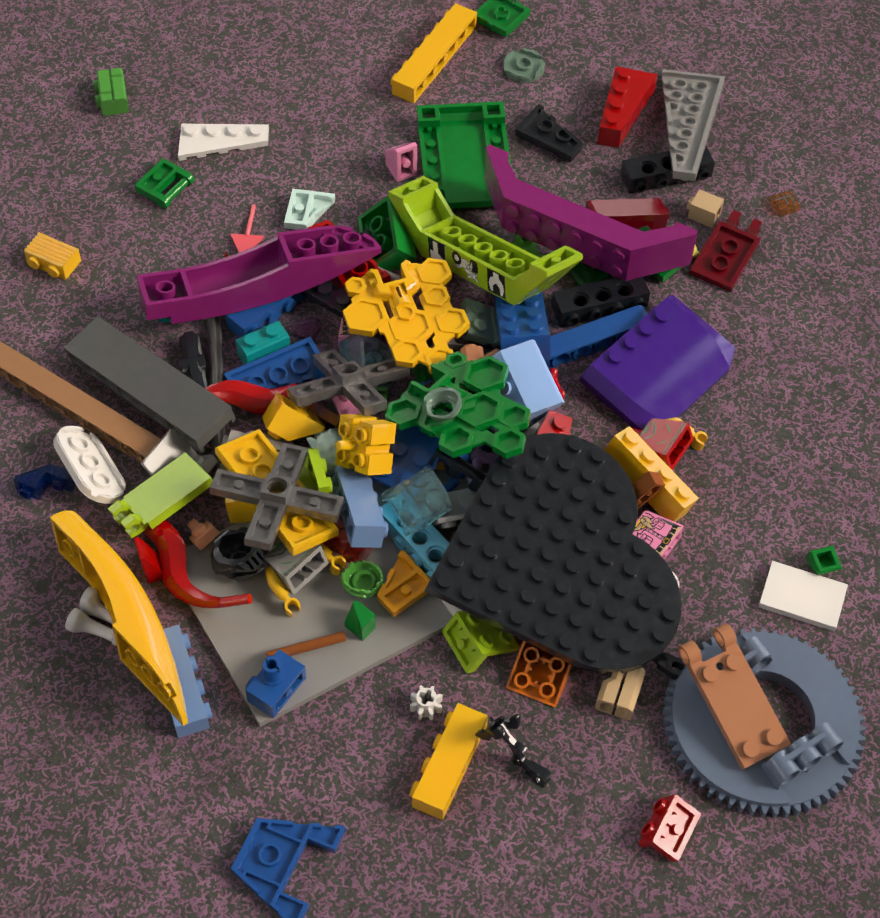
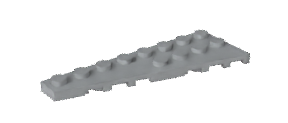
M662 70V87L672 177L674 179L683 181L696 180L723 90L724 76Z

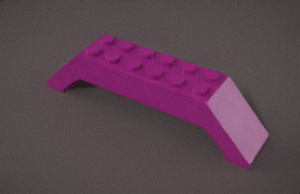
M490 144L486 147L484 180L501 228L508 232L517 234L553 251L566 245L583 254V259L580 262L625 281L687 266L691 263L698 230L676 222L674 226L644 232L518 180L508 161L509 152Z

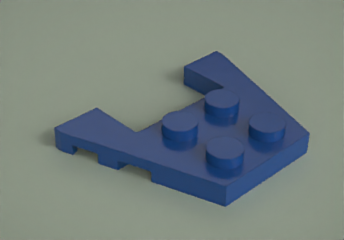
M257 818L231 867V871L281 918H304L309 909V904L283 892L307 843L336 853L346 832V827L342 825H335V827L321 826L320 823H310V825L293 823V821Z

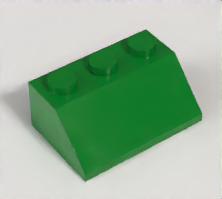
M386 196L358 217L360 233L365 229L371 231L373 239L382 249L380 254L372 258L377 263V266L388 271L401 270V263L408 260L412 263L417 260L415 243L389 196Z

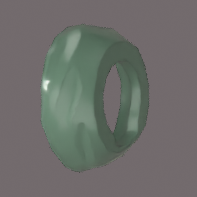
M450 387L433 389L423 399L427 415L435 421H447L454 418L462 407L460 393L458 390ZM440 403H450L453 406V410L447 415H433L431 409Z

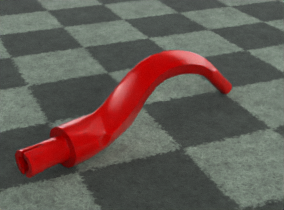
M226 380L212 384L205 389L226 403L235 405L253 414L263 415L276 393L290 399L287 388L295 386L296 383L280 388L268 389L244 381Z
M164 520L153 529L148 526L143 531L157 546L162 570L161 575L165 586L179 600L201 608H225L252 603V595L250 593L216 597L197 589L187 576L185 542L178 531L167 520Z

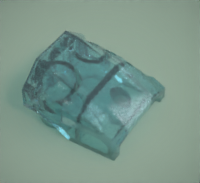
M427 466L422 471L410 476L381 494V499L386 501L394 513L405 536L429 526L435 519L450 511L452 507L446 489L434 471Z

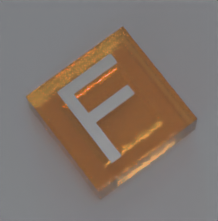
M790 190L770 197L769 202L780 217L800 211L801 205Z

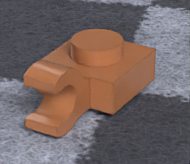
M193 518L187 524L192 530V535L189 539L201 551L220 534L208 520L205 523H199Z

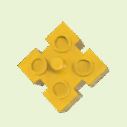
M340 415L338 435L342 437V440L335 443V464L347 469L355 468L356 472L367 476L391 474L393 454L389 453L390 444L395 443L396 423L377 420V417L370 415Z

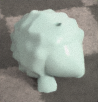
M338 428L323 430V432L316 433L314 438H306L311 449L318 448L320 457L325 458L327 473L325 474L328 476L334 474L335 466H339L335 464V443L342 440V437L338 435Z

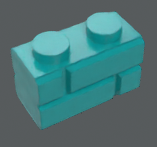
M280 321L235 339L237 355L244 365L290 345L289 335Z

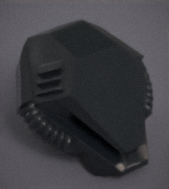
M240 527L238 530H225L214 539L211 563L216 575H225L239 582L258 574L264 569L263 549L244 545V538L248 531L247 527Z

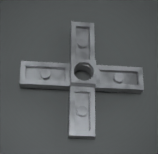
M335 349L312 355L313 364L326 377L288 387L287 393L288 397L297 407H306L314 402L331 400L336 396L344 394L364 416L376 415L378 412L387 410V400L374 387L385 382L398 381L403 377L410 376V368L396 366L394 358L360 367L355 361L347 362Z
M283 443L271 473L267 474L266 479L217 469L210 485L211 495L258 505L244 538V545L271 551L285 512L337 523L344 504V497L296 486L308 455V448ZM273 491H281V493H272V492H273Z

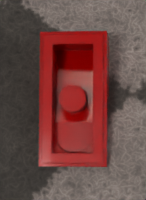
M135 537L134 543L148 583L151 584L163 580L159 554L142 539Z

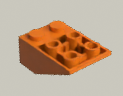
M523 641L506 689L556 708L574 665Z

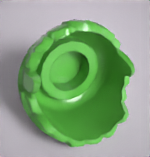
M361 560L354 563L351 561L348 568L341 574V584L349 594L360 599H369L375 596L383 585V572L373 562Z

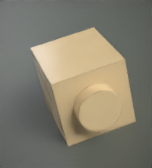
M699 189L696 196H691L686 207L689 210L688 218L712 228L721 214L724 199Z

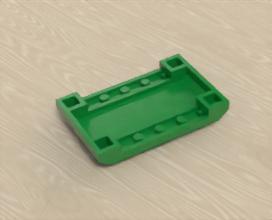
M503 101L418 105L417 126L423 176L438 183V189L451 209L493 207L494 205L484 180L486 147L490 144L509 152Z

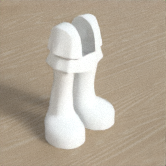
M88 587L81 597L80 609L74 608L67 617L65 629L72 633H90L112 642V645L117 646L113 628L89 618V616H93L113 624L108 611L100 602L99 591Z

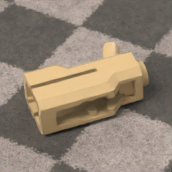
M644 668L626 673H621V671L613 672L611 678L604 680L595 709L611 715L622 680L625 679L614 716L631 720L646 673Z

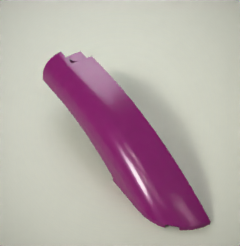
M322 226L279 232L277 237L223 259L182 269L137 275L140 303L147 320L169 317L171 324L236 313L272 303L320 285L381 253L382 249L368 234L360 235L357 232H353V228L344 226Z

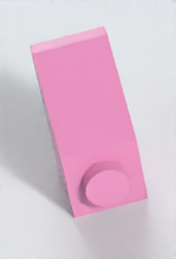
M416 142L404 143L385 150V165L397 182L417 175Z

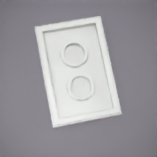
M772 561L758 607L835 632L848 584Z

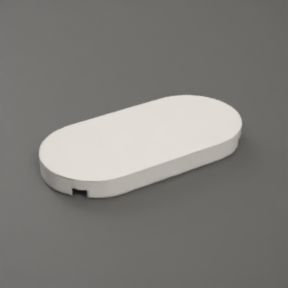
M78 426L62 427L54 438V448L78 489L85 496L99 503L112 504L120 500L126 488L125 480L99 438L91 432L90 434L83 432L84 429Z

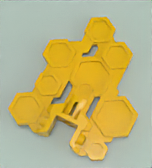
M428 258L422 264L405 260L401 263V279L384 284L377 269H369L366 275L361 278L351 277L345 282V289L348 297H353L351 299L352 303L343 310V317L350 334L373 337L379 332L380 335H385L396 366L414 368L418 363L426 365L429 373L432 374L431 363L437 364L445 360L448 354L454 353L452 349H449L447 343L453 338L458 339L470 328V322L465 310L453 308L450 303V296L445 285L452 280V273L447 261ZM420 289L422 294L419 296V300L424 310L417 309L412 297ZM383 302L388 303L393 314L391 319H389ZM434 334L435 336L432 338L434 347L429 348L426 341Z

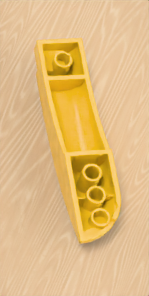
M62 511L50 517L58 551L85 578L92 588L99 591V597L113 622L112 627L120 660L183 726L188 723L187 712L176 664L161 622L141 584L121 557L76 512Z

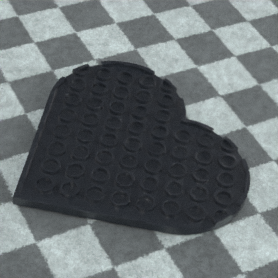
M544 433L526 437L522 454L508 459L500 455L496 458L425 589V592L571 665L605 674L606 671H621V673L634 671L657 659L668 647L677 632L682 608L678 583L666 561L649 544L633 535L637 522L638 505L635 490L627 473L610 454L597 445L579 437L558 433Z

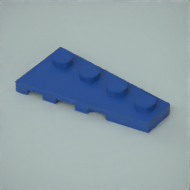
M311 336L224 373L225 380L244 381L268 389L280 388L294 383L299 385L326 376L313 364L312 355L320 352Z

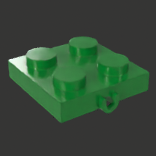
M487 0L476 10L477 23L506 38L530 16L531 9L518 3V0H514V3L513 0Z

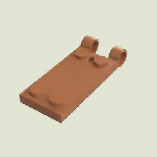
M725 623L713 629L714 638L723 653L703 662L700 649L692 640L680 645L678 651L738 765L743 770L791 745V742L739 648L734 630L728 623ZM717 663L722 665V670L716 668Z

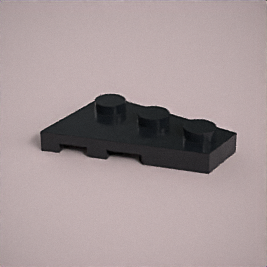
M540 104L521 122L515 132L516 136L570 163L579 154L583 143L567 128H562L556 123L554 116L545 113L544 107Z

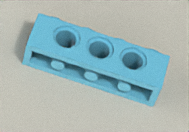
M400 493L381 506L384 522L388 523V534L393 538L395 546L400 551L404 550L431 579L439 562L435 563L432 560L442 559L449 546V542L404 494ZM417 542H423V543H425V544L417 545V544H415V543H417Z

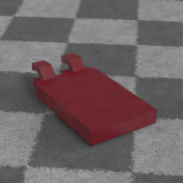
M733 210L726 223L718 222L692 265L689 274L731 292L760 244L761 238L757 236L760 233L762 222L753 219L747 232L740 230L737 226L740 223L739 219L742 213Z

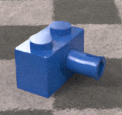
M279 649L274 656L271 655L265 658L260 673L257 676H252L245 687L247 702L271 718H274L306 679L305 666Z

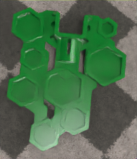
M458 351L448 354L445 360L437 364L431 363L435 384L428 389L416 381H411L408 389L401 395L400 399L389 402L385 414V420L396 423V429L400 431L418 426L421 432L430 437L436 436L440 439L438 443L440 451L452 458L470 453L472 448L484 444L491 447L493 452L505 459L522 454L526 437L520 431L528 428L531 418L530 409L500 394V390L505 388L509 373L507 364L492 356L467 361V356ZM461 385H462L463 387H465V388H467V389L473 391V392L476 393V394H471V393L465 391L464 389L460 388ZM450 387L458 390L462 397V407L456 417L447 421H435L427 415L423 399L433 389ZM440 403L431 409L433 415H447L449 413L443 409L447 407L453 410V406L450 403ZM493 428L498 432H495V434H493L485 429Z

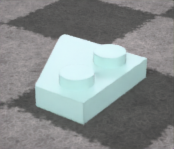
M292 189L284 220V228L300 230L312 226L335 203V194Z

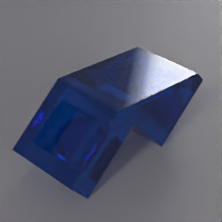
M52 464L16 475L13 479L17 493L25 499H31L32 497L40 500L49 485L55 490H67L70 492L76 486L68 470Z

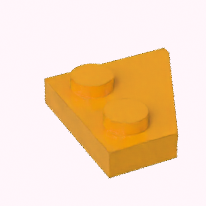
M402 550L398 554V560L393 569H390L385 584L381 586L377 594V600L394 618L428 594L425 592L430 578Z

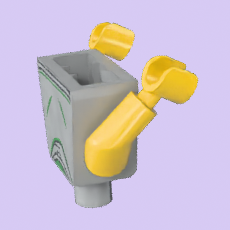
M282 541L278 545L273 543L271 551L265 550L266 556L264 561L267 565L265 569L267 583L279 601L282 599L285 603L284 607L287 616L292 617V612L288 609L290 605H295L300 611L299 600L290 598L288 594L295 595L329 563L330 572L335 576L340 575L341 570L335 564L345 569L346 560L343 556H333V552L323 543L295 556H292Z

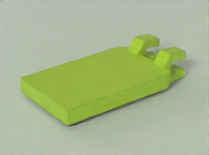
M185 452L123 496L124 499L121 501L117 500L108 510L113 515V519L119 525L122 524L126 529V533L131 538H134L148 526L151 529L155 528L210 488L213 480Z

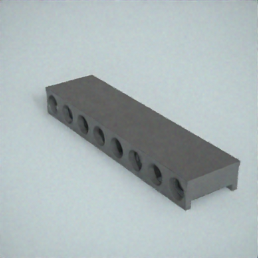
M99 316L64 347L71 362L167 430L175 429L187 444L200 453L205 451L204 446L229 421L233 423L236 420L231 409L232 407Z

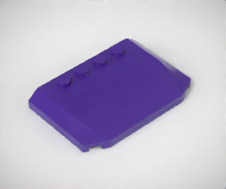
M674 295L665 298L592 362L581 375L579 381L632 428L643 430L653 418H679L728 372L735 346Z

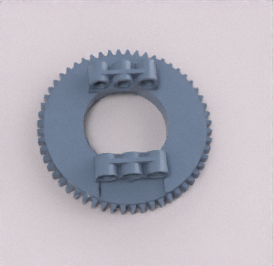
M752 628L751 632L741 629L739 636L736 634L737 644L756 679L774 681L790 689L801 699L811 720L810 735L806 734L799 738L788 749L784 748L773 755L768 761L760 760L743 770L738 765L687 666L685 665L683 670L675 669L679 672L677 680L670 679V687H667L665 693L667 697H665L663 702L666 705L662 712L666 716L663 719V725L668 726L665 728L664 735L671 736L667 740V745L674 746L671 750L672 756L680 755L677 758L676 764H685L682 773H692L691 783L700 781L699 791L708 788V798L715 794L718 795V804L727 800L728 809L737 804L738 813H742L747 807L750 816H753L755 811L759 810L761 818H765L767 811H770L773 818H777L779 811H781L784 818H788L790 810L795 816H799L801 808L806 813H809L812 808L811 805L818 809L822 804L821 801L825 804L831 799L830 795L835 798L839 793L838 789L843 790L846 782H849L853 776L851 773L854 774L858 766L856 764H859L862 758L859 755L864 751V747L861 745L866 740V737L862 736L866 727L861 725L865 720V716L859 715L863 707L856 705L860 698L859 696H853L854 686H848L849 678H843L841 675L843 670L834 667L835 661L827 660V654L821 655L817 652L818 648H811L808 646L807 641L802 643L798 641L796 636L792 639L788 637L787 633L779 635L775 630L773 633H767L766 629H763L762 632H756L755 628ZM711 637L709 644L705 641L701 644L700 652L703 662L723 653L714 637ZM717 663L716 668L722 670V665Z

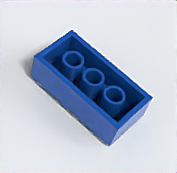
M542 292L517 305L510 304L494 295L500 350L533 339L544 360L550 359V333Z

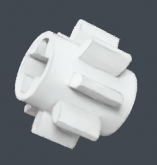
M421 685L417 694L411 693V701L413 703L410 704V711H417L419 720L422 717H429L430 720H433L435 712H442V705L439 703L442 702L443 695H436L434 686L424 688Z

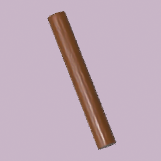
M344 631L270 650L266 652V656H274L279 649L287 655L293 656L345 642L346 636Z

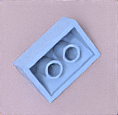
M531 339L500 350L492 356L508 365L507 381L505 388L500 390V394L530 409L531 418L528 428L543 419L549 410L554 411L565 403L535 340Z

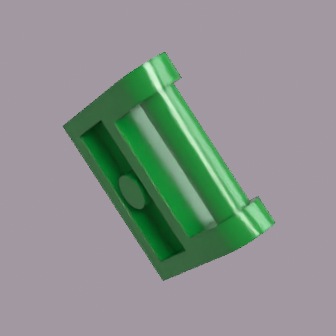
M162 158L134 186L136 192L156 202L158 206L166 210L171 205V201L187 185L190 186L195 181V178L188 171ZM176 178L180 179L165 195L161 194Z

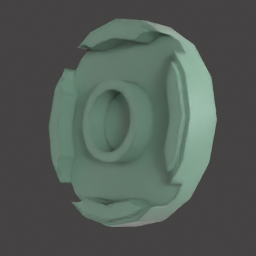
M520 49L517 52L511 51L505 56L503 69L508 78L522 83L533 82L543 75L545 61L534 50Z

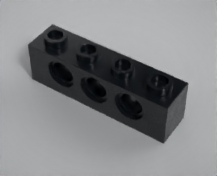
M707 146L703 153L696 180H705L708 177H712L715 162ZM670 151L622 160L620 175L629 194L635 192L642 193L654 188L662 189L669 185L689 182L672 177Z
M615 277L555 291L552 293L551 307L560 327L567 325L575 326L579 322L595 321L601 317L609 316L637 305L647 307L650 291L643 277L628 281Z

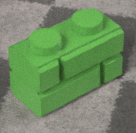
M114 68L110 71L108 69L98 70L97 80H93L95 93H99V95H95L97 109L101 108L104 116L128 113L123 70L121 68Z

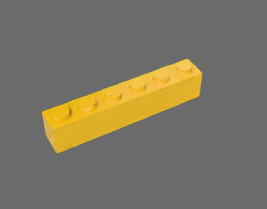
M456 3L450 10H447L443 19L435 24L433 31L425 36L423 43L415 48L412 56L404 61L402 68L392 76L390 82L392 94L415 103L476 28L477 12Z

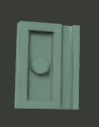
M465 298L461 303V309L465 310L470 322V328L464 333V339L482 345L488 343L491 344L492 348H495L499 343L495 307L487 308L486 304Z

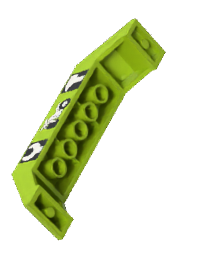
M425 176L388 191V196L421 256L427 259L446 260L451 272L510 304H520L522 301L550 288L583 259L582 253L566 245L539 258L454 215L438 189V183Z

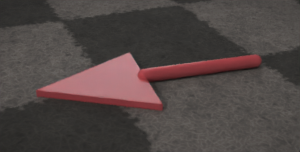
M254 204L251 206L245 234H231L239 253L257 246L264 238V236L250 235L256 209Z

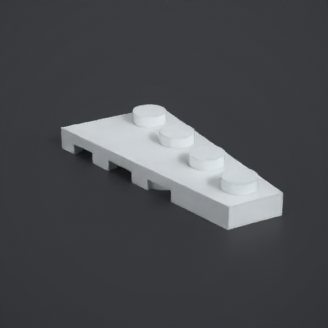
M181 124L178 160H186V157L197 156V158L204 157L206 154L219 152V154L228 153L229 150L233 149L245 150L268 146L269 125Z

